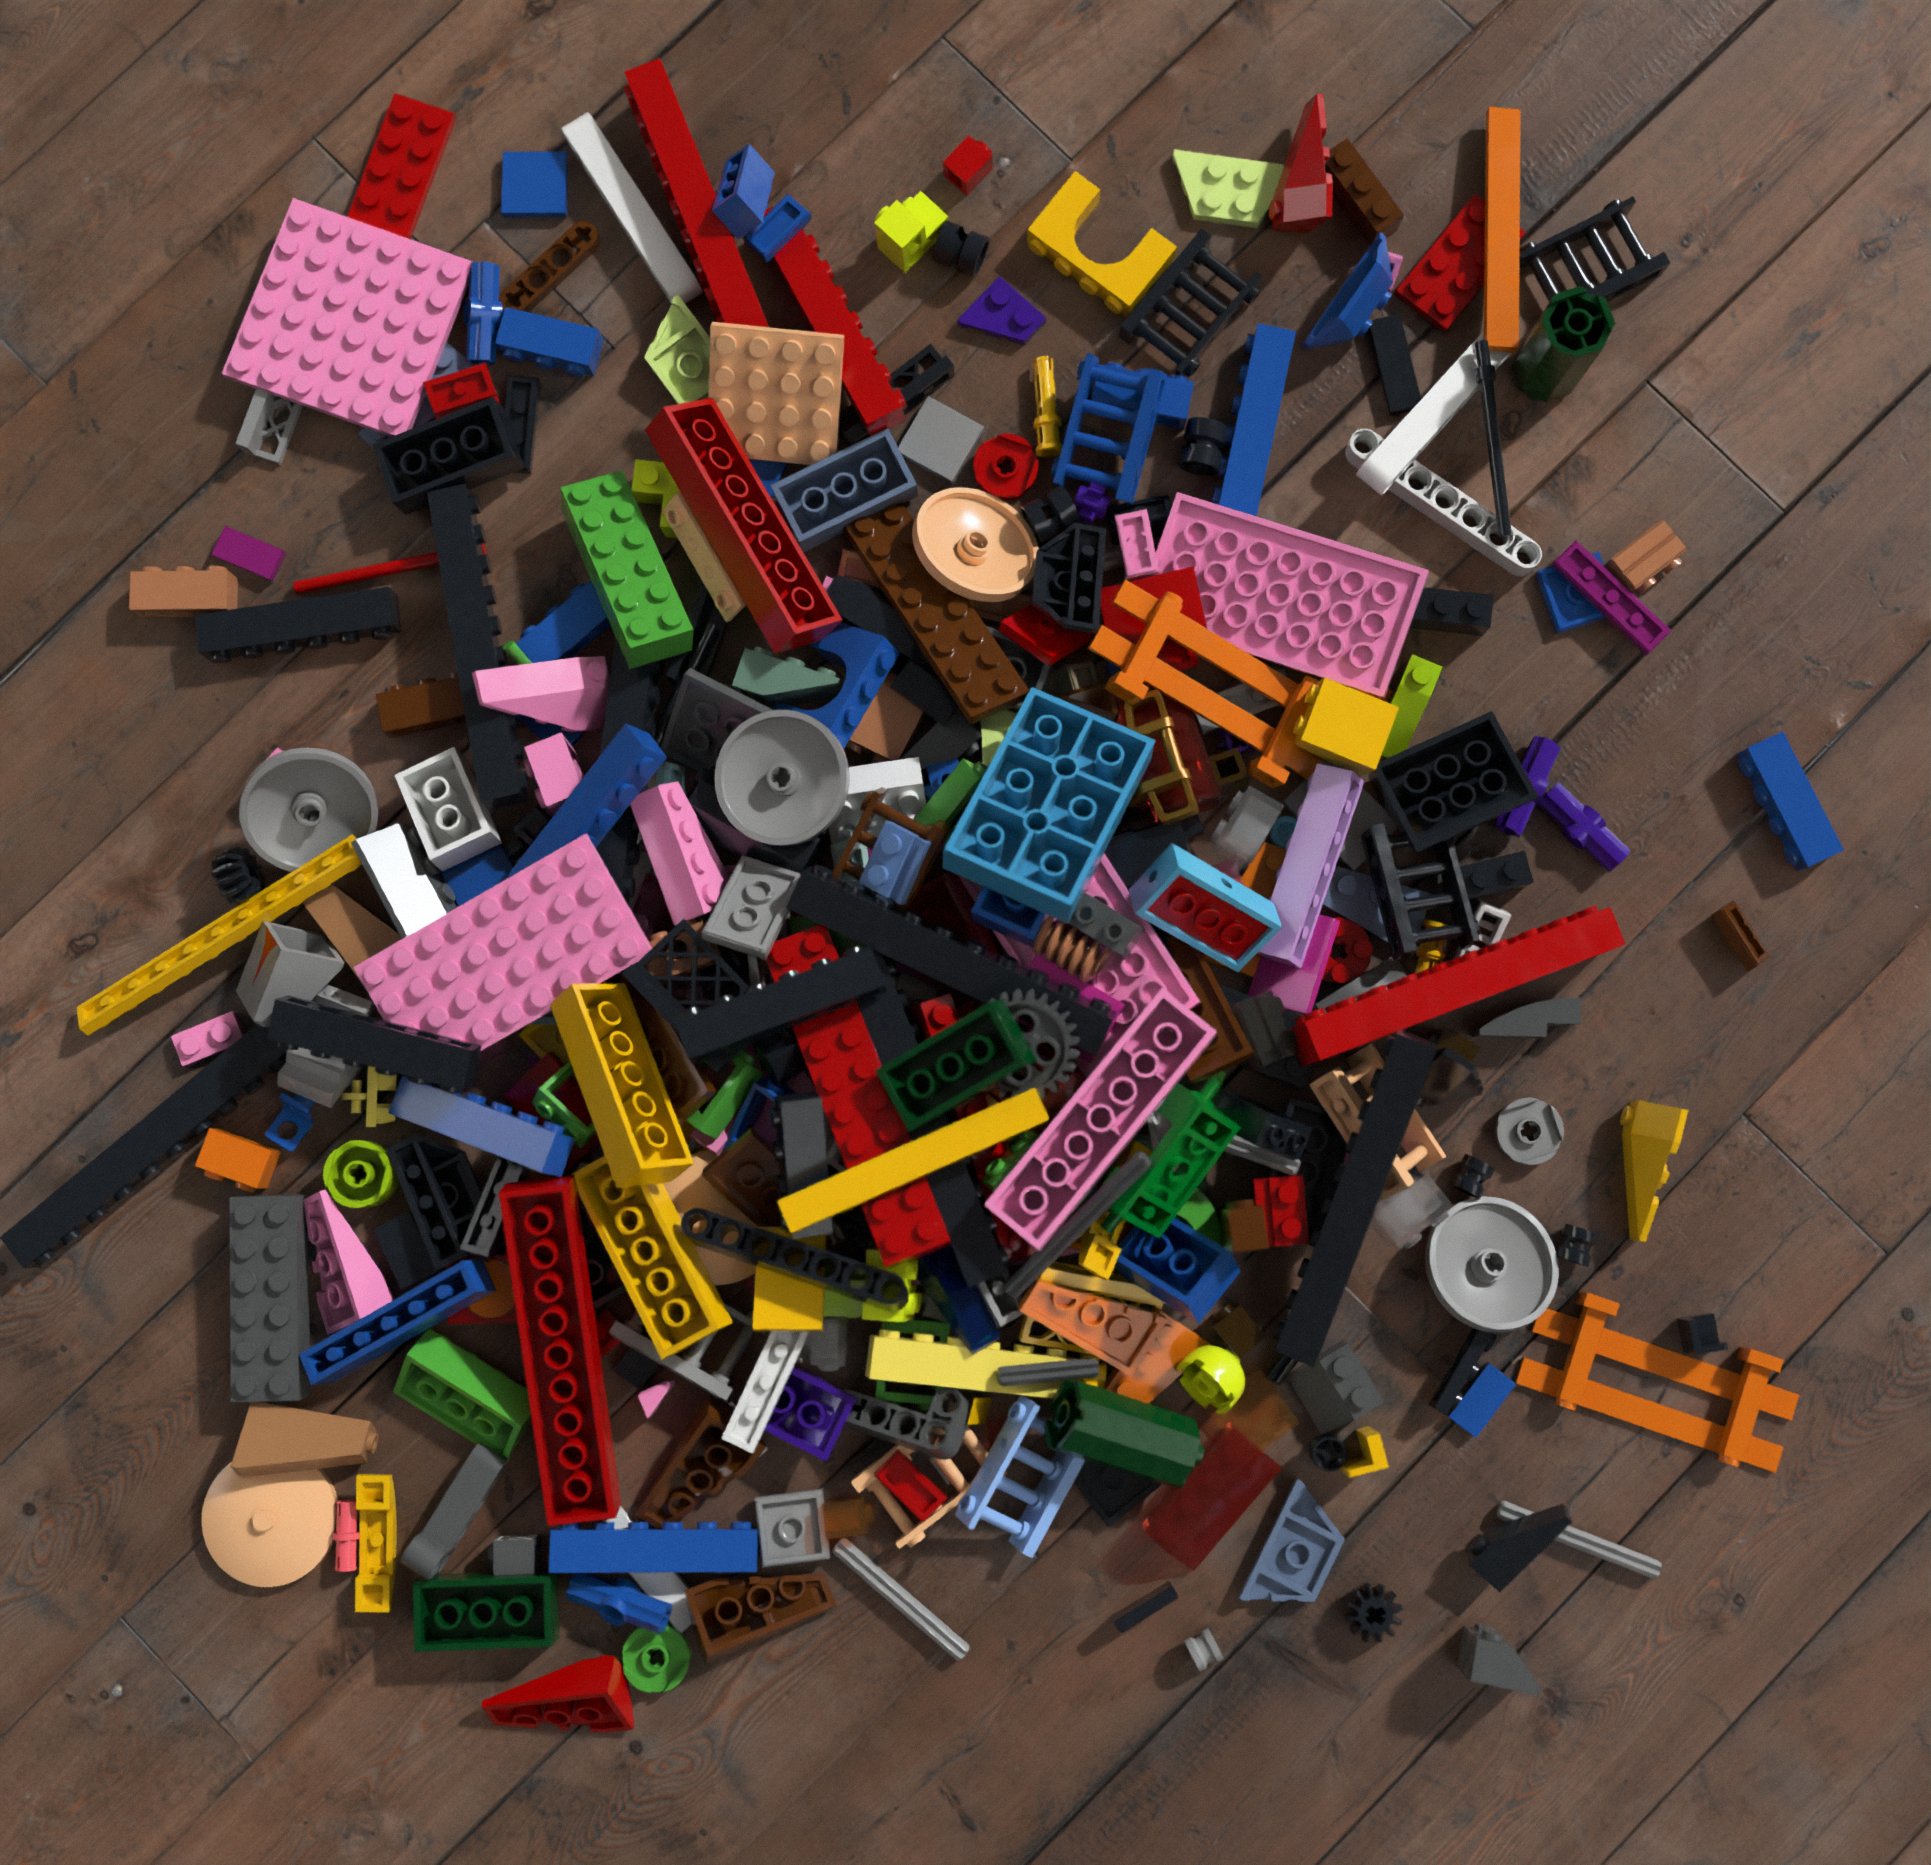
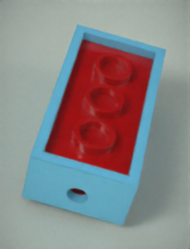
M1173 843L1129 889L1136 915L1236 972H1239L1282 928L1273 902Z

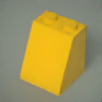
M1328 678L1321 679L1316 685L1312 683L1305 697V702L1309 704L1306 713L1298 717L1293 729V733L1297 735L1294 744L1339 768L1354 771L1359 777L1376 770L1399 707Z

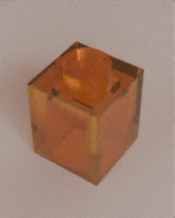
M865 1495L829 1499L823 1503L826 1539L865 1535L869 1531V1525L874 1524L872 1503L866 1504Z

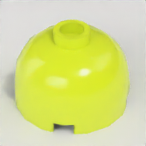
M1213 1345L1195 1348L1176 1367L1177 1372L1183 1371V1376L1179 1381L1187 1393L1204 1408L1209 1404L1217 1407L1218 1409L1214 1413L1227 1414L1244 1392L1245 1375L1240 1365V1359L1229 1349Z

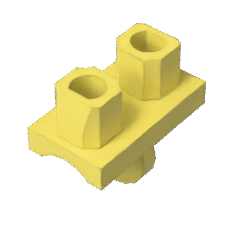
M368 1066L367 1093H362V1080H352V1093H342L341 1100H351V1113H361V1102L367 1101L366 1127H376V1124L395 1122V1115L388 1113L391 1104H377V1091H396L397 1073L394 1076L382 1075L375 1072L376 1067Z

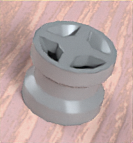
M1209 1628L1202 1630L1201 1635L1197 1638L1189 1637L1184 1640L1200 1672L1205 1670L1209 1663L1224 1660Z

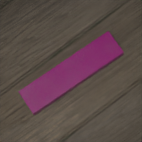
M1577 540L1551 564L1559 574L1645 656L1672 631Z

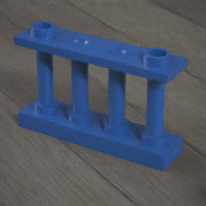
M1087 353L1085 361L1081 360L1078 366L1077 380H1080L1060 458L1056 457L1052 465L1051 476L1054 477L1053 483L1066 487L1068 477L1090 483L1093 481L1113 488V492L1117 493L1115 499L1133 504L1167 375L1163 371L1150 368L1148 376L1144 375L1143 378L1098 368L1099 359L1094 354ZM1093 381L1139 391V395L1142 396L1139 409L1135 408L1132 411L1089 400ZM1085 413L1129 423L1130 427L1134 428L1131 441L1127 440L1125 443L1080 432ZM1079 445L1122 456V460H1125L1122 473L1113 475L1073 465L1072 461L1076 446Z

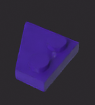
M1000 276L957 319V324L961 328L967 329L968 326L985 331L986 335L997 338L1005 337L1009 341L1025 345L1046 323V317Z

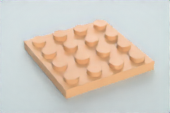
M712 322L710 326L708 398H713L748 459L813 465L838 452L844 335Z

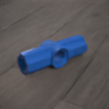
M485 261L470 263L469 297L466 298L463 312L464 324L467 326L466 361L478 365L483 363L494 365L497 358V346L495 344L497 330H499L503 316L502 303L498 301L500 266Z
M574 1573L566 1592L567 1600L598 1611L602 1619L616 1626H621L628 1622L660 1634L666 1629L672 1613V1604L641 1593L633 1582L623 1578H617L614 1582L589 1573Z

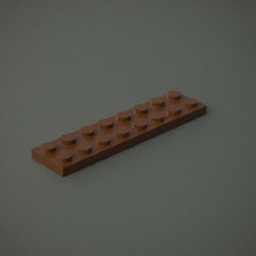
M902 502L890 505L884 510L867 517H860L856 521L844 525V534L970 725L1025 700L1029 689L968 599L940 584L921 563L915 551L912 538L914 519Z

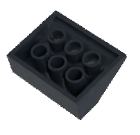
M1492 711L1378 762L1376 770L1370 772L1368 777L1383 807L1416 854L1539 798Z

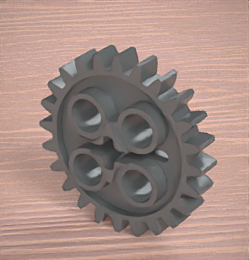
M1016 989L1013 992V999L1006 992H1003L1000 995V1000L1003 999L1024 1038L1029 1042V1047L1037 1059L1036 1062L1042 1065L1043 1070H1038L1036 1063L1033 1062L1027 1066V1076L1021 1077L1015 1073L996 1084L1001 1087L999 1097L1002 1098L1008 1091H1012V1097L1036 1088L1039 1097L1044 1099L1047 1096L1046 1087L1054 1093L1057 1092L1059 1085L1056 1080L1066 1083L1069 1080V1076L1064 1070L1074 1071L1076 1065L1069 1059L1077 1058L1080 1055L1078 1050L1071 1048V1046L1080 1041V1037L1070 1036V1032L1077 1025L1076 1023H1065L1064 1020L1070 1012L1066 1011L1059 1014L1057 1012L1060 1004L1059 1001L1054 1002L1051 1006L1046 1004L1048 994L1046 993L1039 1000H1036L1034 989L1028 991L1025 998H1023L1020 989ZM1020 1014H1028L1033 1018L1035 1023L1033 1029H1026L1021 1026L1019 1022ZM1041 1042H1048L1054 1046L1056 1053L1054 1057H1047L1041 1053Z

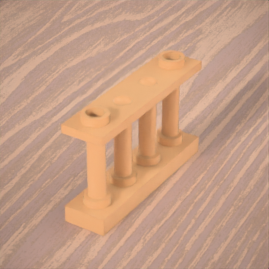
M681 492L676 493L662 512L711 595L715 606L722 614L724 620L729 622L740 612L746 603Z
M1372 1043L1346 1058L1351 1067L1346 1073H1343L1338 1066L1309 1084L1346 1143H1348L1352 1131L1359 1133L1363 1122L1357 1119L1363 1102L1352 1084L1360 1080L1370 1096L1366 1100L1371 1102L1375 1089L1369 1087L1376 1068L1383 1070L1385 1065L1384 1060ZM1414 1109L1401 1143L1407 1154L1401 1159L1396 1156L1381 1195L1384 1200L1414 1183L1408 1172L1413 1166H1416L1418 1171H1421L1446 1157L1416 1109Z
M958 1402L953 1403L949 1407L948 1413L956 1409ZM968 1426L962 1441L982 1466L988 1452ZM937 1437V1439H936V1441H935V1445H938V1444H939V1443H938V1440L940 1439L939 1437ZM895 1445L854 1476L851 1483L858 1493L865 1488L869 1492H874L903 1532L897 1538L895 1544L899 1549L906 1544L911 1548L926 1536L923 1532L925 1529L959 1504L960 1499L967 1493L972 1482L968 1483L951 1459L942 1460L933 1457L955 1487L957 1493L941 1504L924 1523L919 1521L914 1525L891 1492L874 1476V1472L897 1449L911 1461L913 1460L910 1454L914 1450Z

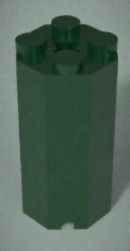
M1580 286L1553 295L1523 343L1512 366L1520 390L1525 392L1530 399H1540L1548 402L1571 394L1603 350L1607 338L1615 325L1606 298L1598 294L1596 297L1587 293V289Z
M1069 1380L1064 1381L1051 1399L1049 1410L1055 1411L1053 1420L1046 1419L1044 1426L1047 1447L1179 1489L1185 1484L1186 1478L1194 1469V1466L1198 1465L1203 1459L1204 1447L1200 1444L1201 1438L1197 1422L1193 1418L1078 1380H1073V1382Z

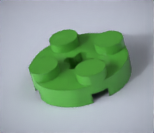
M668 1623L664 1632L660 1634L638 1627L628 1637L623 1647L624 1674L634 1687L643 1692H665L675 1688L688 1672L692 1657V1650L686 1636L670 1623ZM650 1649L655 1651L660 1649L664 1652L663 1659L665 1663L663 1665L659 1662L655 1663L654 1666L650 1664L651 1655L648 1653Z

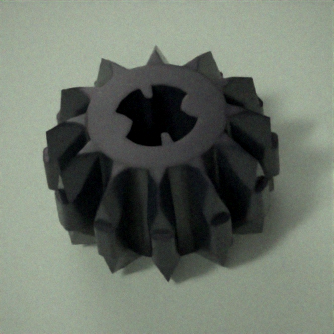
M247 848L227 849L222 851V854L217 855L216 859L211 862L213 868L211 875L215 878V886H218L220 895L226 897L230 904H241L265 889L263 883L265 876L261 873V866L256 862V856L251 855Z
M1366 1582L1363 1584V1594L1356 1588L1351 1590L1356 1598L1355 1602L1345 1600L1344 1605L1353 1611L1344 1614V1619L1346 1622H1353L1350 1631L1354 1635L1361 1632V1639L1364 1642H1368L1373 1634L1377 1643H1382V1632L1385 1631L1390 1637H1393L1395 1632L1390 1625L1402 1624V1620L1393 1614L1401 1612L1403 1608L1400 1603H1393L1397 1597L1393 1591L1385 1593V1586L1378 1583L1373 1592L1371 1585ZM1371 1606L1377 1609L1379 1616L1375 1619L1367 1612Z

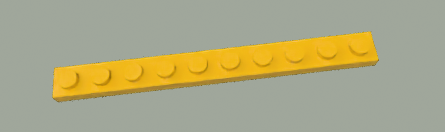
M351 834L77 1006L79 1029L89 1036L98 1029L106 1027L120 1015L133 1010L144 1000L160 993L165 987L181 977L189 975L195 968L210 959L216 958L221 952L235 943L246 939L248 935L261 927L263 921L272 923L278 916L293 907L299 906L304 900L318 891L326 889L337 879L355 871L362 864L351 844L357 838Z

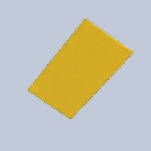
M992 1397L974 1398L967 1425L986 1422Z

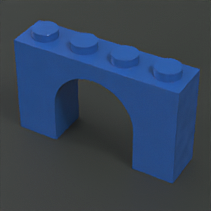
M840 622L823 640L814 642L811 645L828 662L846 668V679L838 695L827 705L815 710H802L780 701L777 702L773 710L797 711L818 720L832 731L843 749H845L900 653L884 636Z

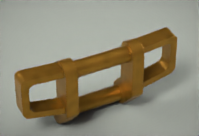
M1152 690L1146 693L1143 700L1134 705L1125 701L1124 709L1127 728L1152 739L1160 736L1171 769L1170 773L1139 784L1128 807H1136L1150 799L1160 820L1164 824H1171L1196 815L1199 808L1190 784L1189 769L1184 768L1173 734L1175 729L1173 719L1168 715L1163 696L1158 690ZM1157 701L1161 718L1135 727L1134 709L1146 703ZM1183 785L1189 802L1188 806L1169 814L1164 813L1156 795Z

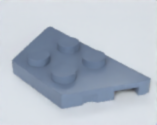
M1295 1478L1238 1595L1239 1599L1243 1601L1297 1600L1298 1602H1315L1345 1539L1298 1478Z

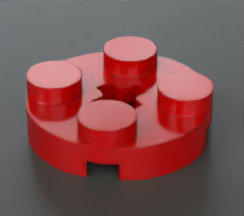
M1009 433L997 435L996 438H992L989 441L986 440L980 445L974 457L976 483L984 492L1001 500H1018L1022 498L1033 487L1038 475V460L1035 452L1032 450V446L1024 438ZM1006 460H1010L1011 467L1015 468L1014 471L1002 474L1001 469L997 467L998 463L1004 464Z
M1335 917L1340 921L1334 944L1339 945L1342 943L1345 946L1344 953L1346 957L1344 959L1342 957L1333 959L1329 955L1321 981L1331 984H1342L1355 980L1365 972L1370 963L1373 947L1367 933L1360 925L1349 919Z

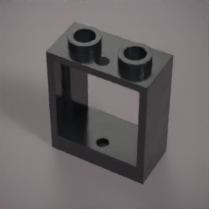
M1220 1088L1217 1090L1210 1101L1217 1109L1241 1127L1236 1136L1255 1146L1300 1159L1307 1145L1312 1127L1256 1100Z

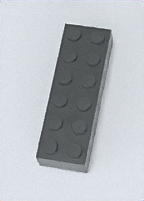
M309 1194L242 1195L229 1197L231 1402L299 1401L310 1396V1381L299 1356L300 1353L310 1348L308 1230L303 1201L309 1197Z

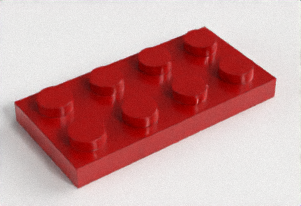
M1474 194L1394 294L1444 334L1484 286L1485 201ZM1520 228V241L1522 240V238L1524 237V235H1525V233H1526V232H1525L1523 229H1521V228Z

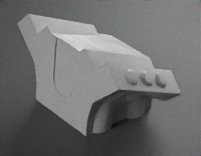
M328 984L311 1000L312 1002L370 1017L373 1014L374 1002ZM299 1047L298 1050H287L286 1063L278 1072L277 1086L329 1108L333 1107L346 1087L352 1085V1080L359 1079L363 1067L345 1065L342 1063V1058L331 1056L329 1059L314 1057L310 1055L311 1050Z

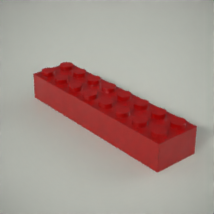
M713 398L663 407L646 427L645 432L773 652L778 654L823 640L843 619Z

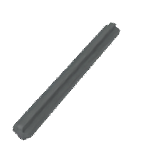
M1142 1151L1136 1152L1053 1235L1041 1251H1036L1006 1281L1003 1286L1004 1291L1010 1297L1018 1298L1150 1167L1152 1163L1150 1158Z

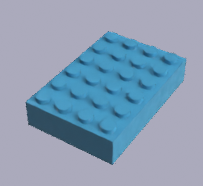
M1031 687L944 848L942 868L1068 924L1151 761L1156 740Z

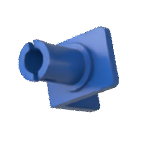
M282 1093L279 1098L284 1109L266 1131L265 1136L285 1150L293 1152L315 1123L312 1111L310 1110L315 1101L298 1094L292 1098ZM292 1122L298 1127L296 1136L288 1140L282 1139L278 1135L279 1127L283 1123Z

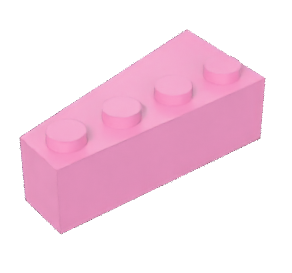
M679 782L658 785L638 794L630 805L674 926L683 919L688 921L711 915L730 877Z

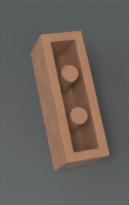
M177 566L174 568V571H163V569L158 567H143L142 571H130L129 610L141 618L195 617L194 615L237 609L238 578L229 572L226 567L208 566L207 570L195 571L194 568L187 566Z

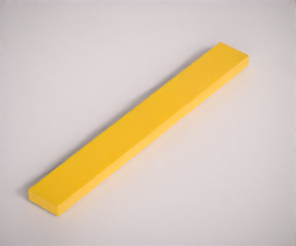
M1033 1088L782 1198L777 1202L790 1233L794 1234L1044 1124L1050 1119L1036 1088Z

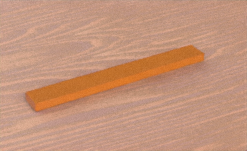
M1488 107L1486 111L1483 340H1488L1489 351L1516 353L1519 349L1521 109Z

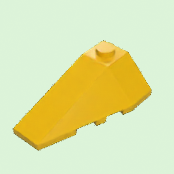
M1637 1100L1630 1101L1629 1106L1626 1105L1622 1111L1620 1124L1624 1126L1622 1143L1630 1240L1646 1242L1659 1204V1199L1655 1196L1657 1189H1661L1663 1184L1667 1182L1670 1173L1667 1171L1666 1161L1670 1153L1677 1154L1688 1110Z

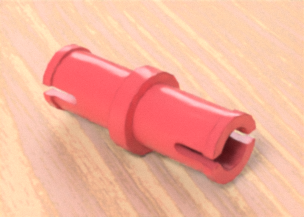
M337 1500L336 1531L332 1535V1539L336 1540L334 1571L357 1570V1539H360V1531L357 1530L358 1510H356V1500Z

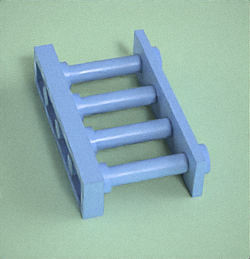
M1020 1395L1017 1402L1010 1407L1008 1418L969 1490L960 1499L955 1516L972 1530H974L978 1520L982 1519L1011 1533L1008 1541L1022 1554L1033 1558L1085 1460L1056 1451L1053 1459L1048 1460L1020 1446L1029 1427L1045 1435L1044 1426L1046 1419L1036 1415L1040 1406L1025 1395ZM1012 1458L1044 1473L1034 1491L1003 1476ZM996 1488L1028 1503L1018 1521L987 1507Z

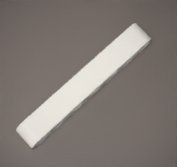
M587 112L562 127L561 131L670 303L677 294L685 304L702 294V288L590 113Z
M1484 331L1377 447L1356 473L1361 480L1381 496L1480 388V384L1476 383L1475 369L1478 367L1475 343L1483 340ZM1489 351L1491 365H1494L1496 370L1510 353Z
M1369 429L1357 430L1352 434L1345 449L1347 461L1357 469H1360L1363 463L1385 439ZM1364 443L1368 446L1370 452H1358L1354 444ZM1416 460L1411 463L1388 489L1515 576L1523 577L1528 575L1542 558L1540 546L1513 526H1511L1512 536L1502 538V546L1493 544L1490 540V534L1498 535L1496 515ZM1408 480H1419L1422 483L1423 489H1413L1409 485ZM1435 498H1445L1449 502L1450 508L1439 507ZM1463 516L1473 517L1477 526H1467L1463 522ZM1523 552L1527 554L1530 558V564L1521 563L1517 558V553Z

